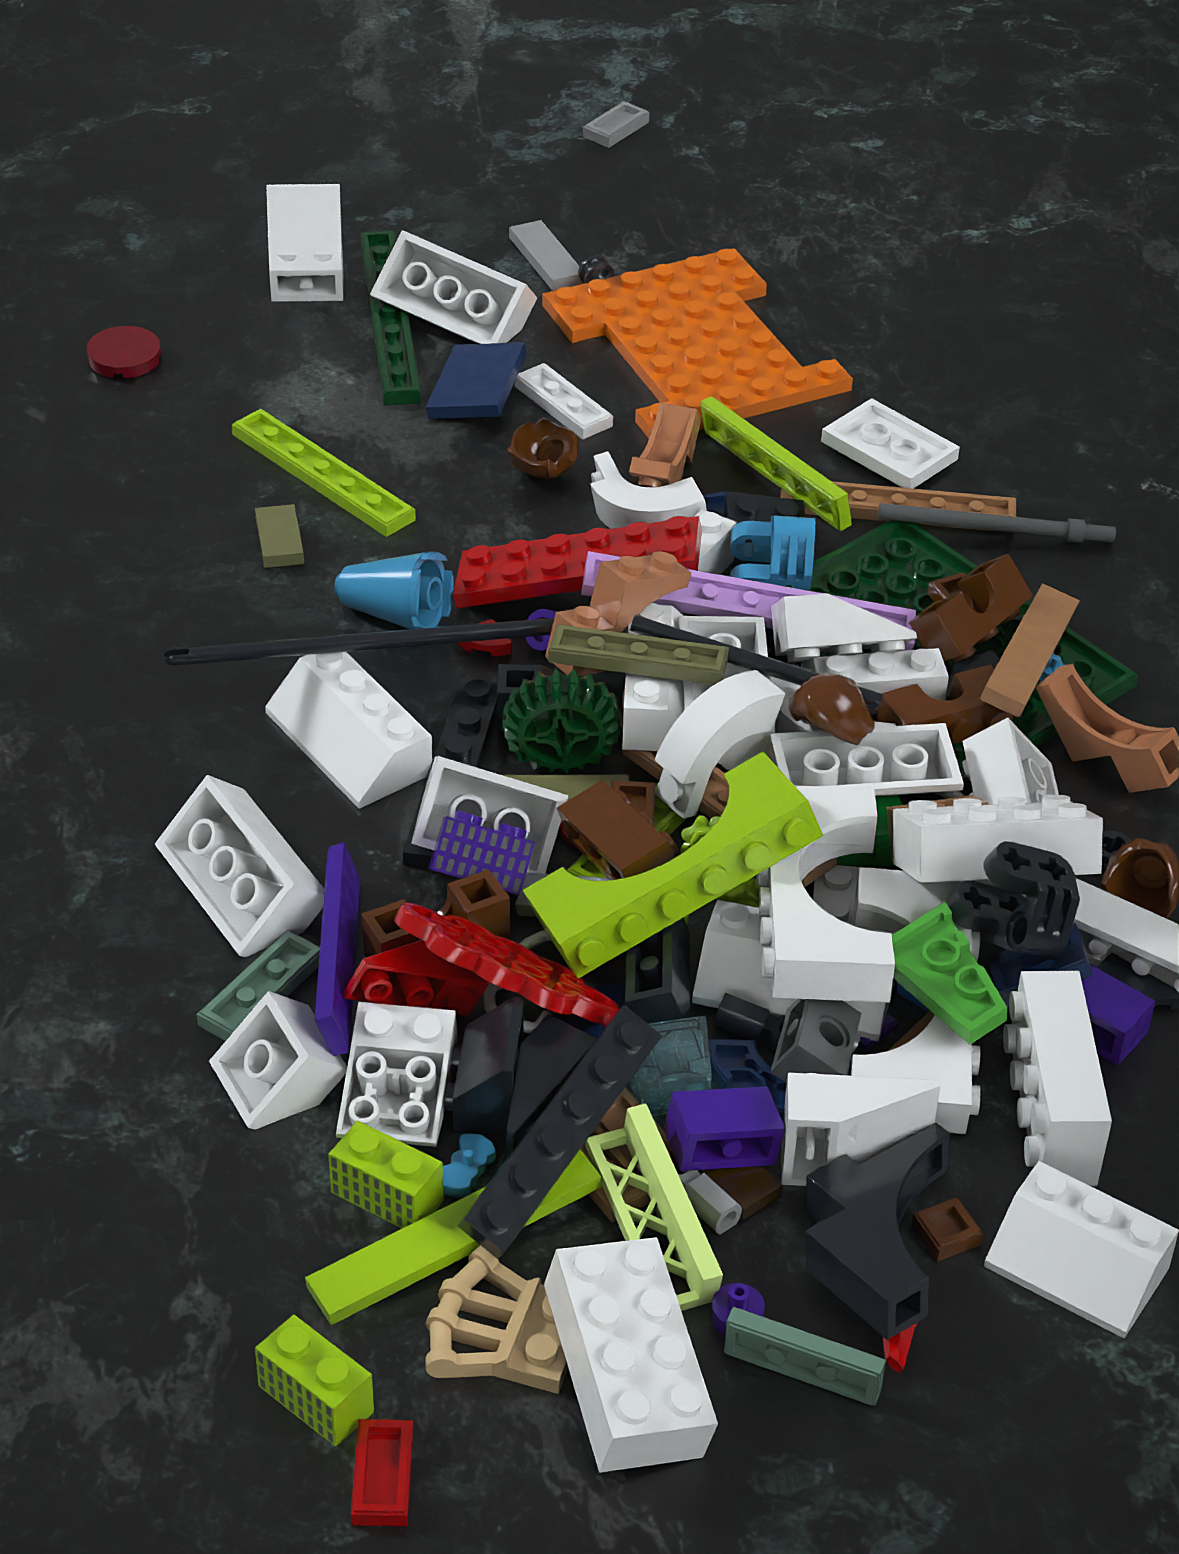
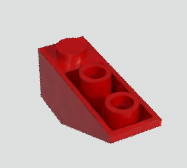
M420 940L364 958L342 994L344 999L387 1005L454 1010L456 1015L469 1016L490 982L472 970L460 967L439 957L426 947V941Z

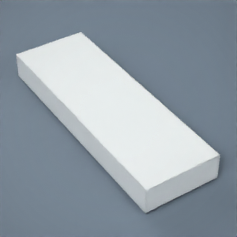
M545 363L517 375L515 387L567 428L574 431L581 439L588 438L613 427L612 414Z

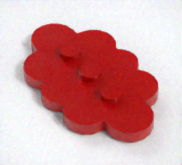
M409 902L400 905L394 918V922L400 928L426 941V947L439 957L460 967L472 970L488 982L503 989L517 992L526 999L548 1010L566 1015L574 1013L586 1020L607 1026L619 1010L616 1002L605 994L585 985L584 979L581 977L577 979L572 970L554 961L539 957L523 945L496 936L484 927L467 919L454 915L443 916L431 909Z

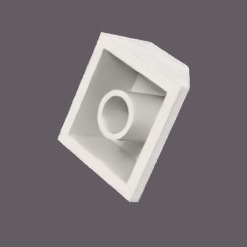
M270 991L264 995L209 1060L248 1128L254 1130L319 1105L347 1072V1065L341 1056H333L330 1053L315 1023V1015L309 1005Z

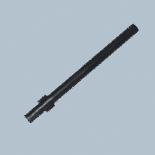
M638 615L634 616L631 624V632L644 636L729 647L728 663L750 670H757L759 673L802 686L803 682L808 681L810 677L820 674ZM858 686L866 706L878 711L883 694Z

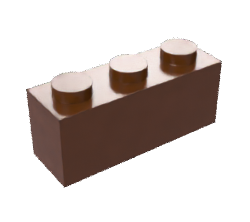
M602 780L556 808L570 842L609 880H617L644 873L669 862L679 855L674 840L666 831L659 833L643 810L637 813L621 790L615 793Z

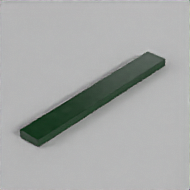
M395 231L360 233V245L383 405L421 403V390L408 313L370 295L396 243Z

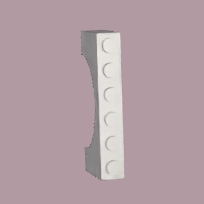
M795 785L809 801L824 836L757 874V886H763L759 890V916H767L761 919L760 944L761 946H769V948L763 949L762 976L771 978L772 998L890 1002L895 968L891 933L862 929L835 918L823 910L809 896L802 884L804 877L823 862L848 854L873 853L877 824L875 791L869 788Z
M859 867L855 893L854 926L893 935L945 902L946 897L963 881L920 883L905 871ZM954 922L958 931H963L968 939L970 951L977 961L980 933L972 932V929L963 928ZM934 1015L928 1026L917 1037L898 1048L877 1054H853L850 1076L864 1075L869 1077L940 1080L941 1086L935 1123H938L949 1133L966 1134L969 1116L978 1115L980 1086L972 1085V1075H978L980 1046L969 1045L936 1015Z

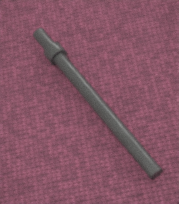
M879 503L878 519L1065 538V542L1082 543L1083 540L1113 543L1116 536L1115 527L1085 524V520L1068 518L1066 522L884 503Z

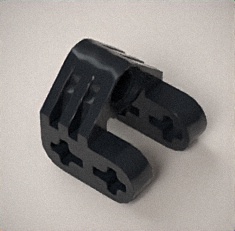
M1004 841L983 862L986 876L996 886L968 880L961 882L945 899L952 912V920L963 928L986 933L988 942L1007 950L1056 960L1065 951L1080 902L1074 871L1068 861L1059 854L1015 842Z

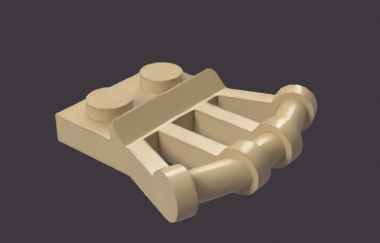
M482 1246L477 1247L469 1255V1263L453 1278L443 1281L438 1293L440 1299L439 1306L431 1309L426 1320V1327L430 1331L431 1349L425 1358L427 1373L435 1378L495 1376L559 1394L568 1365L544 1285L541 1284V1278L527 1281L502 1265L497 1258ZM484 1278L516 1301L472 1290V1288ZM461 1310L508 1323L506 1330L461 1319L457 1314ZM452 1340L493 1352L457 1354L452 1350Z

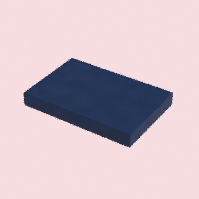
M525 343L454 345L425 407L428 418L499 417L526 357Z

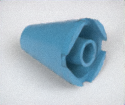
M429 551L348 565L336 577L334 589L341 604L348 608L407 629L441 627L437 626L441 617H449L453 602L454 578L451 570L444 569L442 561H448L446 556L439 552Z

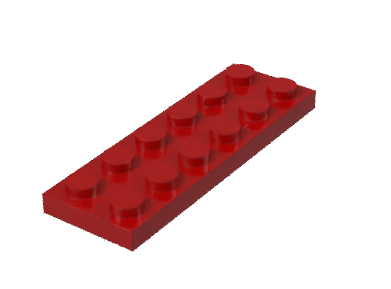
M675 516L666 521L654 523L635 522L620 528H595L580 534H554L546 539L532 541L520 539L505 545L492 547L479 545L472 547L469 550L462 551L452 594L456 608L581 591L588 551L618 557H640L652 555L654 552L659 551L666 552L675 556L677 562L686 569L698 571L702 537L699 516Z

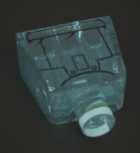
M705 1016L649 1024L662 1037L626 1085V1088L641 1105L647 1104L652 1116L667 1114L672 1092L711 1090V1062Z

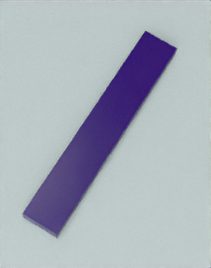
M344 843L330 846L327 851L315 1023L333 1056L350 1052L353 1000L344 999L342 993L355 973L360 876Z

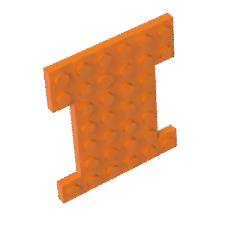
M735 248L721 249L716 253L699 257L692 256L686 260L674 263L658 264L653 268L636 272H625L622 275L606 279H595L589 283L573 287H561L556 291L542 294V306L572 343L605 335L660 403L698 410L701 418L699 430L704 429L700 401L710 396L744 419L852 390L853 378L836 359L823 360L819 363L802 367L744 301L766 296L767 283ZM659 403L636 409L635 422L648 439L655 422Z

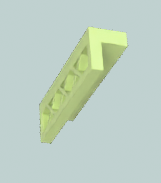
M647 1104L627 1108L624 1128L588 1137L585 1142V1148L594 1168L601 1175L602 1187L625 1241L640 1239L646 1227L667 1236L670 1244L663 1255L667 1270L685 1278L690 1288L689 1292L676 1295L681 1311L710 1303L714 1294L720 1289L723 1273ZM626 1144L632 1157L627 1170L607 1162L602 1150ZM636 1168H637V1170H638V1172H639V1175H637V1174L634 1173V1171L636 1170ZM615 1179L620 1181L618 1186L616 1184ZM627 1185L648 1193L651 1202L645 1212L625 1204L622 1194ZM654 1211H656L658 1218L652 1216ZM633 1221L639 1223L637 1229H636V1227H635ZM673 1253L675 1254L677 1261L671 1259Z

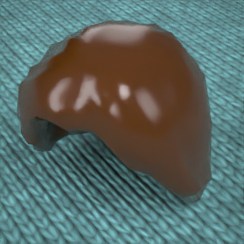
M823 673L810 677L808 681L803 682L802 686L789 699V711L795 721L801 720L805 724H813L819 730L828 732L845 742L859 745L862 739L875 729V722L871 718L862 692L855 681L846 676Z
M1136 838L1121 846L1109 858L1100 886L1110 894L1168 919L1179 900V859L1171 846L1166 843H1154L1144 838Z

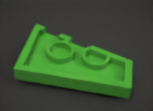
M946 902L941 903L892 935L895 960L893 979L969 1045L1007 1021L1006 1004L985 968L978 965L972 955L970 943L963 931H958L952 920V912Z

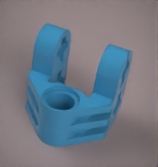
M774 515L771 516V522L743 521L736 524L732 528L730 535V549L734 557L743 561L770 563V565L741 564L731 570L730 577L785 587L786 585H792V588L810 590L815 544V518ZM751 539L752 543H746L745 540Z

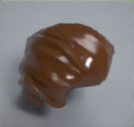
M542 417L535 424L528 421L526 424L518 427L512 436L507 452L510 455L511 464L514 465L516 470L537 478H555L567 472L576 462L579 441L574 431L558 426Z

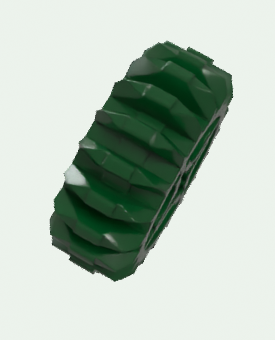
M555 668L552 676L546 677L538 671L535 682L523 678L520 689H512L509 701H506L503 709L504 720L502 730L507 739L509 751L516 752L519 762L529 761L533 770L545 766L550 773L554 769H563L567 774L570 768L577 767L584 772L588 762L599 765L602 755H611L613 744L617 743L620 735L621 715L618 710L617 701L614 698V693L608 692L604 682L594 683L591 673L579 678L574 669L568 675H561L557 668Z

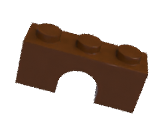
M1008 553L980 564L957 583L966 601L961 592L932 603L909 622L924 649L939 648L943 661L951 659L953 664H955L956 661L968 658L975 652L973 645L983 643L999 632L998 624L1009 622L1022 613L1020 606L1031 598L1033 594Z
M991 665L954 674L949 701L937 700L928 696L918 684L882 693L883 699L879 710L876 711L875 722L894 723L895 726L945 723L951 743L955 744L963 742V740L1006 718L1012 721L1013 715L981 701V694L995 670Z
M489 869L447 884L446 902L437 913L443 916L454 915L467 919L484 927L496 936L506 939L511 938L510 897ZM405 899L361 914L363 949L366 958L421 940L406 932L394 922L400 905L407 903Z

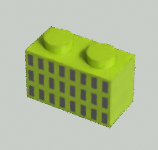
M358 1120L328 1154L331 1193L400 1228H404L434 1213L444 1201L442 1161Z
M293 1314L255 1347L259 1387L335 1447L358 1427V1419H367L374 1413L372 1374Z

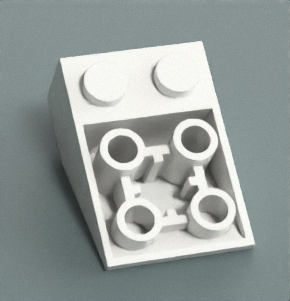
M340 184L267 185L271 301H343L344 273Z
M827 593L785 596L771 606L775 656L787 655L789 663L804 662L813 657H820L822 652H829V656L860 654L863 653L862 649H871V653L905 650L906 643L917 638L915 631Z
M358 1002L336 1138H343L358 1120L405 1144L437 1146L445 1112L447 1081L452 1082L453 1074H451L454 1044L457 1045L456 1011Z
M788 1073L783 1115L785 1131L781 1142V1185L806 1186V1175L845 1154L856 1163L861 1164L870 1157L878 1155L900 1143L910 1135L935 1123L941 1086L940 1080Z

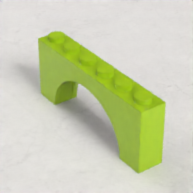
M764 752L757 754L723 774L729 786V799L723 814L701 840L669 862L638 875L609 881L581 879L573 876L562 867L523 889L539 923L577 979L824 836L807 798Z

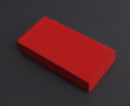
M358 1419L351 1525L408 1526L413 1420Z

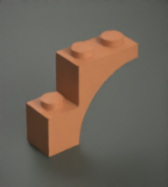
M659 402L648 443L639 458L632 457L629 473L636 486L661 487L681 481L685 462L692 463L701 423L697 409Z
M660 551L648 556H622L618 560L600 562L590 606H578L573 610L556 612L545 657L548 659V650L557 625L623 633L634 616L638 615L651 603L673 591L688 588L692 572L678 563L675 556ZM553 663L567 675L573 669L578 676L604 672V670Z
M1073 664L1058 667L1035 687L1072 762L1111 755L1129 793L1169 787L1179 778V736L1174 727L1156 728L1145 726L1119 715L1090 691L1078 675Z

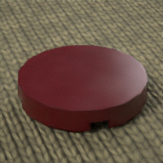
M135 326L112 327L92 336L87 343L88 364L95 372L105 377L111 378L113 373H123V378L138 377L154 369L160 362V340L153 332L145 328Z

